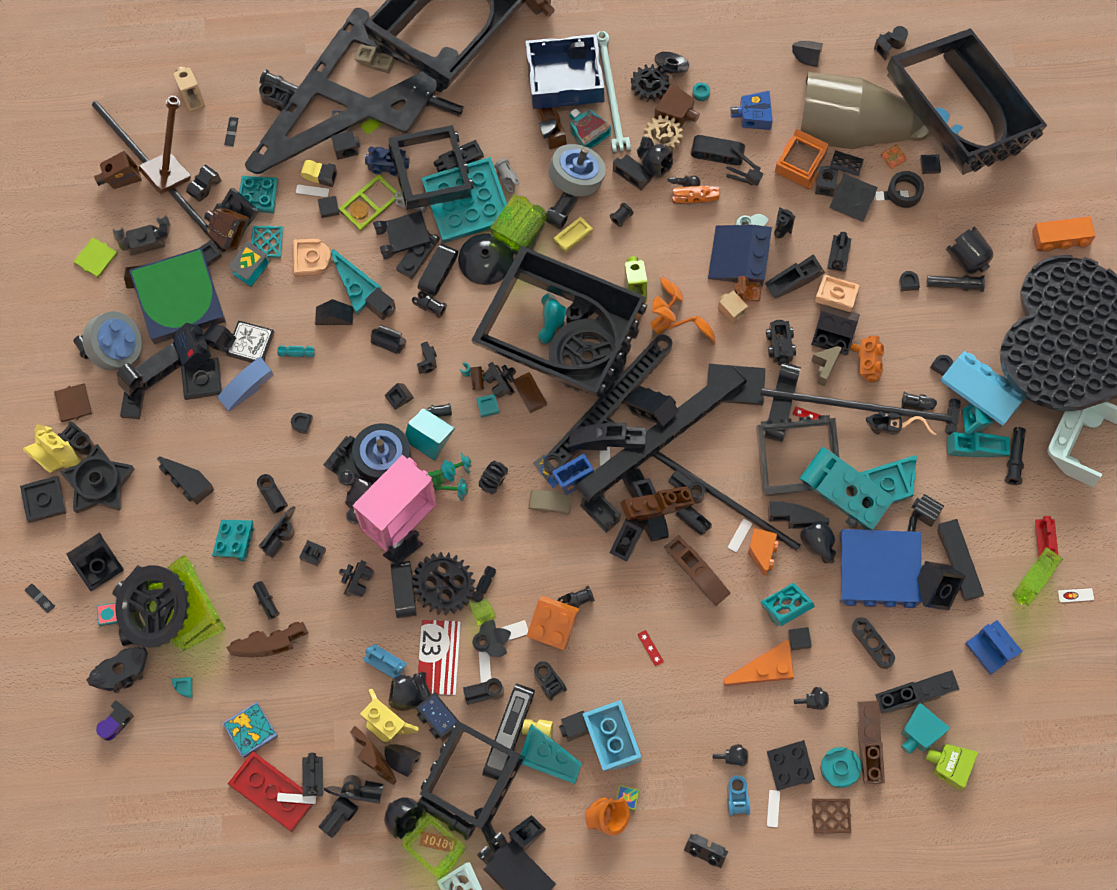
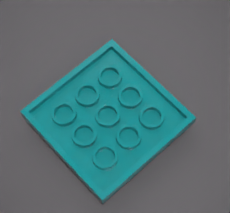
M491 157L467 164L469 168V174L467 175L469 179H472L474 189H471V197L430 205L443 243L513 222ZM458 167L421 177L425 192L463 185Z

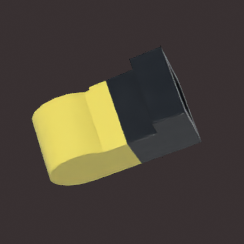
M306 160L300 175L308 181L333 187L337 176V169L335 164L328 163L326 165Z

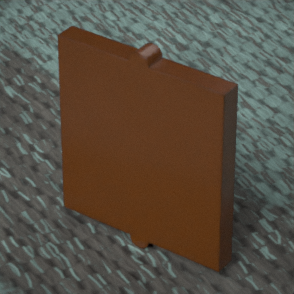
M85 383L54 391L61 422L72 419L78 420L79 417L92 414Z

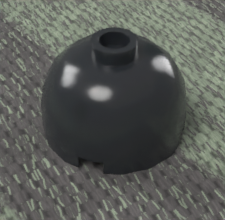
M402 797L390 802L384 816L387 830L396 839L397 837L400 839L409 837L419 828L415 825L420 820L423 822L426 814L425 808L414 799Z

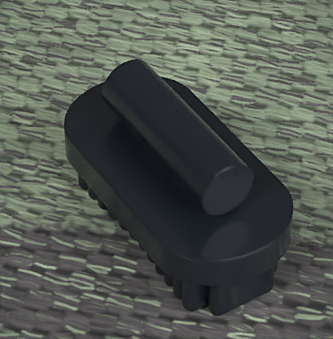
M380 325L378 329H373L371 332L370 342L372 345L383 347L395 354H400L406 345V339L402 337V333Z

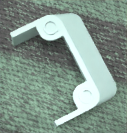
M1109 402L1078 411H1065L1047 449L1048 455L1065 475L1093 488L1102 474L1081 465L1078 459L1070 456V453L1083 425L1097 428L1101 425L1103 419L1117 424V406Z

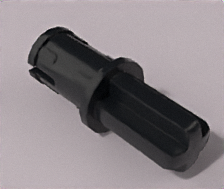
M262 581L256 582L253 585V589L259 599L258 604L262 605L268 620L276 618L280 613L272 600L273 596L269 595Z

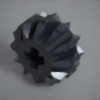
M495 460L490 462L479 480V487L487 493H496L508 474V468L501 462Z

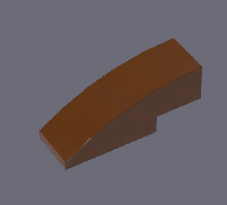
M556 107L536 109L540 122L556 118L557 128L551 133L550 137L546 138L549 149L567 145L566 134Z

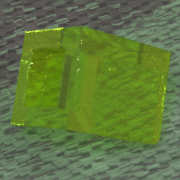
M484 599L476 604H473L472 601L469 602V608L477 625L496 618L495 611L488 599Z

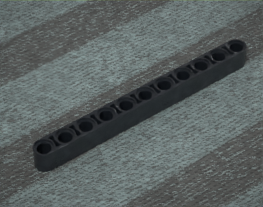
M735 366L731 367L679 406V412L664 426L656 424L647 431L645 448H624L580 481L576 489L588 503L594 501L740 390L746 384L747 379Z

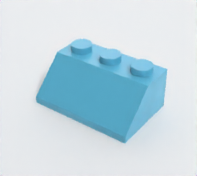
M621 700L583 713L603 771L625 768L642 761Z

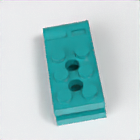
M821 447L799 478L806 486L867 530L874 529L895 499L824 447ZM848 486L852 487L854 490V494L852 497L848 496L846 493V488ZM863 498H867L869 500L870 504L868 508H865L862 505Z

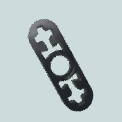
M859 617L855 619L851 627L853 634L880 668H890L895 661V655L866 618ZM857 623H859L860 625H865L864 631L867 634L869 631L871 632V634L867 635L865 639L863 638L865 635L864 631L862 629H860L859 631L857 630ZM868 639H877L879 646L871 648L868 645ZM881 647H883V650L881 651V653H882L885 657H886V656H889V657H890V659L888 660L889 663H887L886 661H884V662L881 661L882 655L880 654V652H879L877 655L875 654L876 652H878V651L881 649Z

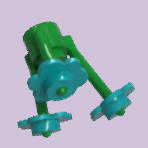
M461 452L462 462L453 465L451 461L444 460L440 470L428 472V475L432 477L431 480L435 491H458V498L463 501L464 495L468 493V485L463 478L460 479L458 487L441 485L445 482V479H448L450 482L454 481L456 468L464 466L467 473H470L471 459L468 456L465 457L463 452Z

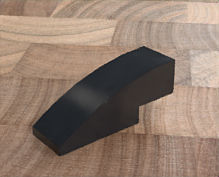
M813 254L801 263L793 264L765 282L773 297L778 298L825 274V271Z
M769 501V522L788 521V529H804L816 521H823L829 525L828 517L808 507L783 501Z

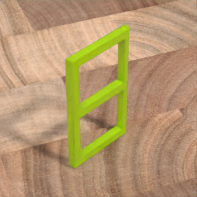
M379 174L338 208L360 231L396 201L394 196L385 205L378 208L364 194L376 182L380 181L395 195L397 191ZM359 197L376 211L361 225L345 210Z

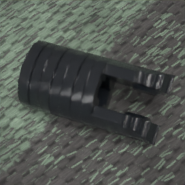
M692 506L677 511L675 515L699 535L705 534L708 529L712 528L711 522Z

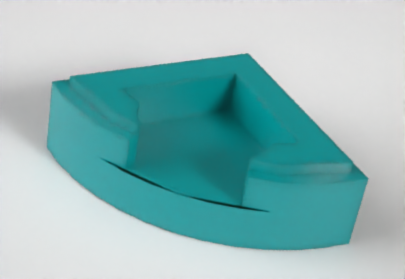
M192 677L171 678L173 687L180 695L193 698Z

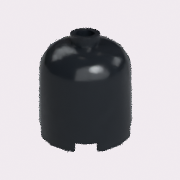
M975 226L972 230L968 229L957 237L955 245L952 247L949 245L946 248V251L958 265L969 274H974L978 271L981 273L985 272L990 268L989 263L994 256L992 248Z

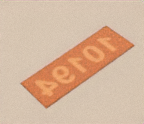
M423 831L419 845L455 854L458 839Z

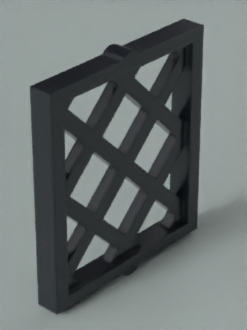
M835 150L830 168L859 176L864 159Z

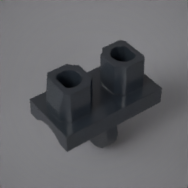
M493 362L489 363V369L483 373V377L489 384L495 380L498 381L499 384L492 388L494 395L500 398L505 394L510 396L514 394L515 391L510 383L515 381L513 375L516 373L514 367L507 368L506 365H503L501 370Z
M363 560L357 562L353 573L352 569L354 566L348 564L346 570H339V574L343 576L342 584H346L348 579H350L343 593L348 597L350 595L357 597L364 595L366 587L359 584L358 581L360 577L369 581L374 570L366 566L367 562Z

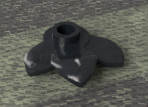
M494 619L487 620L482 623L479 633L474 636L472 641L473 647L479 652H486L491 657H502L507 654L506 648L503 645L510 638L511 632L504 628H496ZM485 640L486 644L481 646L479 642Z

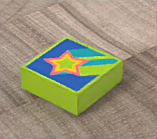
M619 785L616 800L624 798L629 806V810L635 811L639 790Z

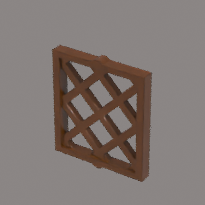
M812 799L814 833H851L850 799ZM820 802H828V803H827V804L825 805V807H824ZM834 802H842V804L838 807ZM816 804L822 808L818 814L815 812ZM830 804L836 808L832 814L826 809ZM844 804L847 805V813L841 809ZM823 811L829 815L826 821L820 817ZM838 811L844 815L840 821L834 816ZM817 818L823 823L819 828L816 827ZM831 818L837 822L833 828L827 824ZM845 818L848 819V828L842 824ZM840 825L844 830L835 829ZM824 826H826V827L829 828L830 830H821V829H822Z

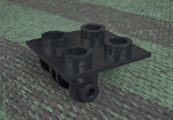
M843 174L829 208L864 221L878 187Z
M346 436L323 466L338 476L343 470H351L361 477L355 467L352 455L355 438Z
M805 740L767 751L777 791L803 783L810 784L815 780Z

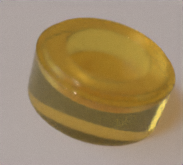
M363 201L352 203L350 206L351 216L356 220L365 219L369 213L367 204Z

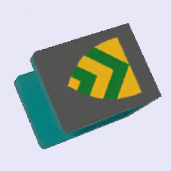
M247 241L229 264V268L233 270L232 274L252 287L270 264V260L266 253Z

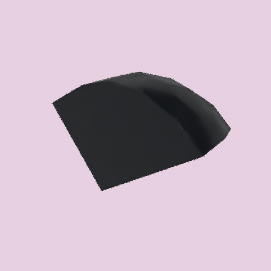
M798 41L792 45V52L801 63L818 67L823 43Z
M389 744L385 746L384 750L388 765L406 777L412 773L414 761L418 762L421 755L416 750L397 744Z

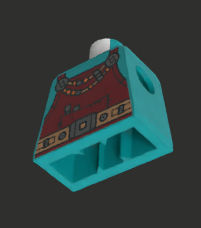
M574 109L569 114L573 120L570 123V131L578 145L592 149L611 136L612 126L594 111L587 110L582 114L578 109Z

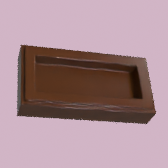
M530 372L515 379L513 383L530 413L547 406V402Z

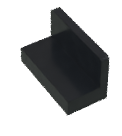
M625 155L622 159L617 157L613 161V171L640 191L653 178L643 165L628 155Z

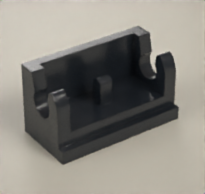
M600 495L590 503L584 497L582 498L580 507L606 533L621 520V514L603 495Z

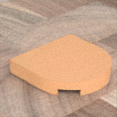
M318 239L293 240L295 276L316 275L328 268L331 262V253L326 244Z

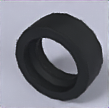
M911 171L896 173L888 187L890 200L902 208L915 206L920 201L924 192L923 180L919 175ZM901 181H907L916 187L917 192L912 197H904L897 193L895 186Z

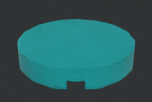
M836 747L829 750L823 757L820 766L821 774L825 781L837 788H847L855 784L862 770L861 761L857 754L845 747Z

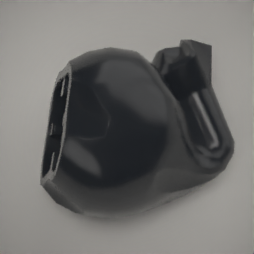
M642 137L640 146L637 149V155L650 175L656 178L662 177L672 168L673 152L665 144L654 145L651 138Z
M816 521L807 528H804L800 533V538L806 549L813 555H821L825 564L833 563L836 551L832 549L835 544V535L831 528L823 521Z
M419 672L414 674L413 677L400 675L393 678L389 694V705L395 710L407 711L416 708L431 695L426 683V672Z

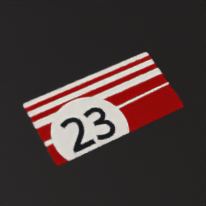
M422 620L418 673L426 672V683L431 694L434 692L446 695L456 694L460 621Z

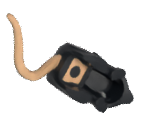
M879 411L878 414L876 413L865 418L871 430L878 435L881 431L891 435L899 434L902 428L908 426L914 420H921L931 434L937 435L930 429L927 421L920 416L912 417L902 423L901 415L897 413H889L887 415Z

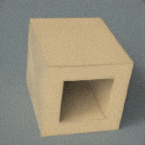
M732 291L721 296L718 310L733 325L747 314L748 305Z

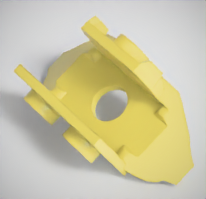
M36 425L35 443L24 447L23 450L46 471L51 473L63 467L69 468L78 465L81 462V459L69 442L63 441L52 431L53 428Z
M369 689L371 703L360 713L367 720L366 728L384 743L391 742L396 734L418 733L419 727L405 723L377 699L373 689Z

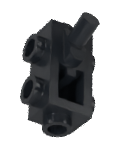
M775 320L770 322L769 329H766V339L771 341V346L768 347L769 358H773V363L778 362V365H782V362L789 364L793 360V356H796V346L792 345L791 340L794 338L793 327H790L789 321Z

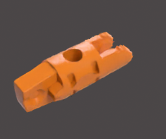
M677 187L673 189L672 201L674 203H702L719 200V187Z

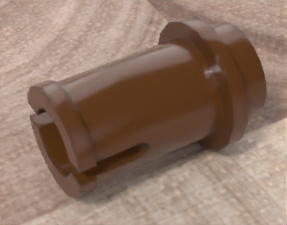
M482 366L470 367L471 371L469 373H471L472 390L484 389L482 374L484 370H482Z

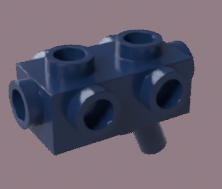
M369 147V154L365 156V165H368V169L374 174L389 172L390 175L397 176L389 149ZM400 149L405 169H409L410 158H407L406 151Z

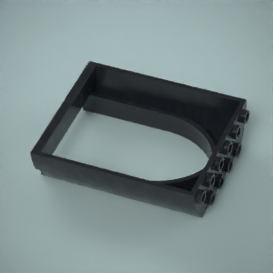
M386 0L364 23L368 38L370 40L373 39L377 46L375 50L379 54L387 48L435 79L436 91L440 93L451 85L526 0H487L490 7L487 23L447 69L396 37L423 7L432 0Z
M971 28L891 56L887 65V71L889 72L887 77L962 175L972 171L977 172L982 167H989L996 161H1004L1011 155H1018L1033 140L1040 138L1043 135L1042 131L1047 126ZM943 54L944 59L988 114L995 131V143L982 146L967 141L954 133L904 68Z
M521 246L471 341L476 346L592 395L602 397L608 386L611 387L615 381L614 374L617 370L620 371L624 361L622 359L625 354L628 355L632 345L630 343L632 339H636L640 330L638 327L642 315L646 312L647 304H645V296ZM519 279L595 312L611 330L615 349L609 355L594 363L569 366L551 362L488 334L515 283Z

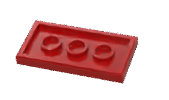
M253 751L227 783L290 832H293L313 806V804L277 801L278 793L303 795V788Z

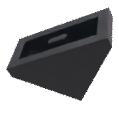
M331 299L316 306L315 325H353L354 308Z
M531 815L508 834L509 838L513 839L525 852L546 829Z

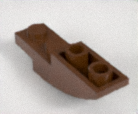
M688 486L661 490L654 495L624 499L620 504L627 520L637 519L642 521L682 510L694 505L695 502Z
M680 535L664 546L669 555L681 566L715 606L731 594L707 563Z
M294 622L283 631L276 630L272 632L269 637L266 636L264 631L252 632L248 638L234 640L226 648L232 656L249 658L272 656L293 649L291 641L309 633L304 622Z
M879 701L857 702L858 738L864 784L885 783Z

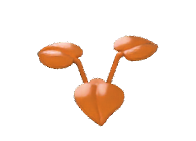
M662 276L660 278L661 284L672 295V300L667 304L659 296L654 298L652 313L659 314V316L650 323L652 329L657 334H661L667 328L671 330L673 327L693 321L698 329L711 339L713 345L716 344L711 326L699 315L674 323L676 317L670 307L676 299L680 302L683 301V295L673 282Z

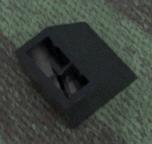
M823 305L811 345L824 349L839 346L841 347L840 354L848 355L860 314Z

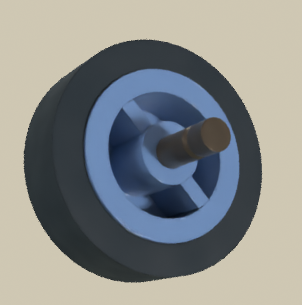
M386 423L373 424L363 429L355 438L352 447L353 460L357 471L365 479L374 483L402 455L407 459L411 458L410 444L406 435L399 428Z

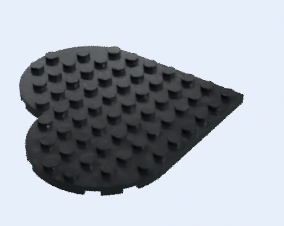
M1072 255L1049 257L1034 265L1023 281L1020 300L1026 317L1014 323L1006 333L1000 347V363L1004 375L1014 389L1023 397L1039 406L1057 411H1078L1117 398V274L1110 268L1106 270L1098 265L1099 262L1086 257L1083 259L1073 258Z

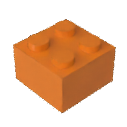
M542 596L537 602L526 637L564 650L568 646L580 609Z

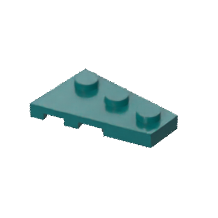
M533 724L530 725L521 755L525 756L522 764L575 784L582 763Z

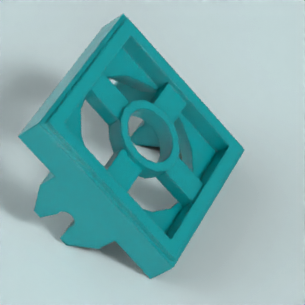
M795 583L786 586L761 601L762 607L768 612L771 621L775 623L776 627L787 624L815 607L813 601ZM792 600L790 604L782 605L784 601ZM799 600L801 605L796 608L794 606L795 602ZM782 609L790 610V612H788L787 614L777 613Z

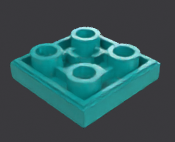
M241 176L239 192L259 212L274 213L278 178Z

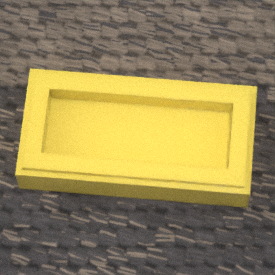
M580 216L556 235L553 241L564 253H567L592 233L593 228Z

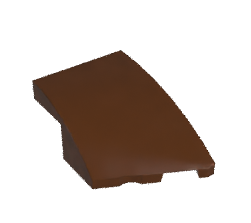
M354 726L350 733L354 741L364 746L358 755L359 761L376 771L378 776L394 786L397 781L386 759L366 735Z

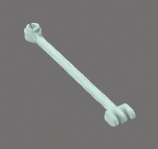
M599 31L597 33V41L601 51L616 139H611L613 153L617 152L616 146L618 145L620 152L624 151L623 145L625 144L627 151L631 150L629 137L623 138L607 50L609 35L602 31V37L605 38H600L601 32Z

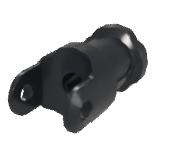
M423 291L418 292V297L412 298L414 305L424 311L428 310L434 313L437 318H441L447 308L446 303H440L433 296Z
M904 391L901 408L911 407L917 408L920 411L925 409L933 410L937 405V401L933 398H928L924 394L912 395Z
M585 586V589L575 593L572 591L559 597L557 601L579 608L580 605L594 602L595 600L590 587Z

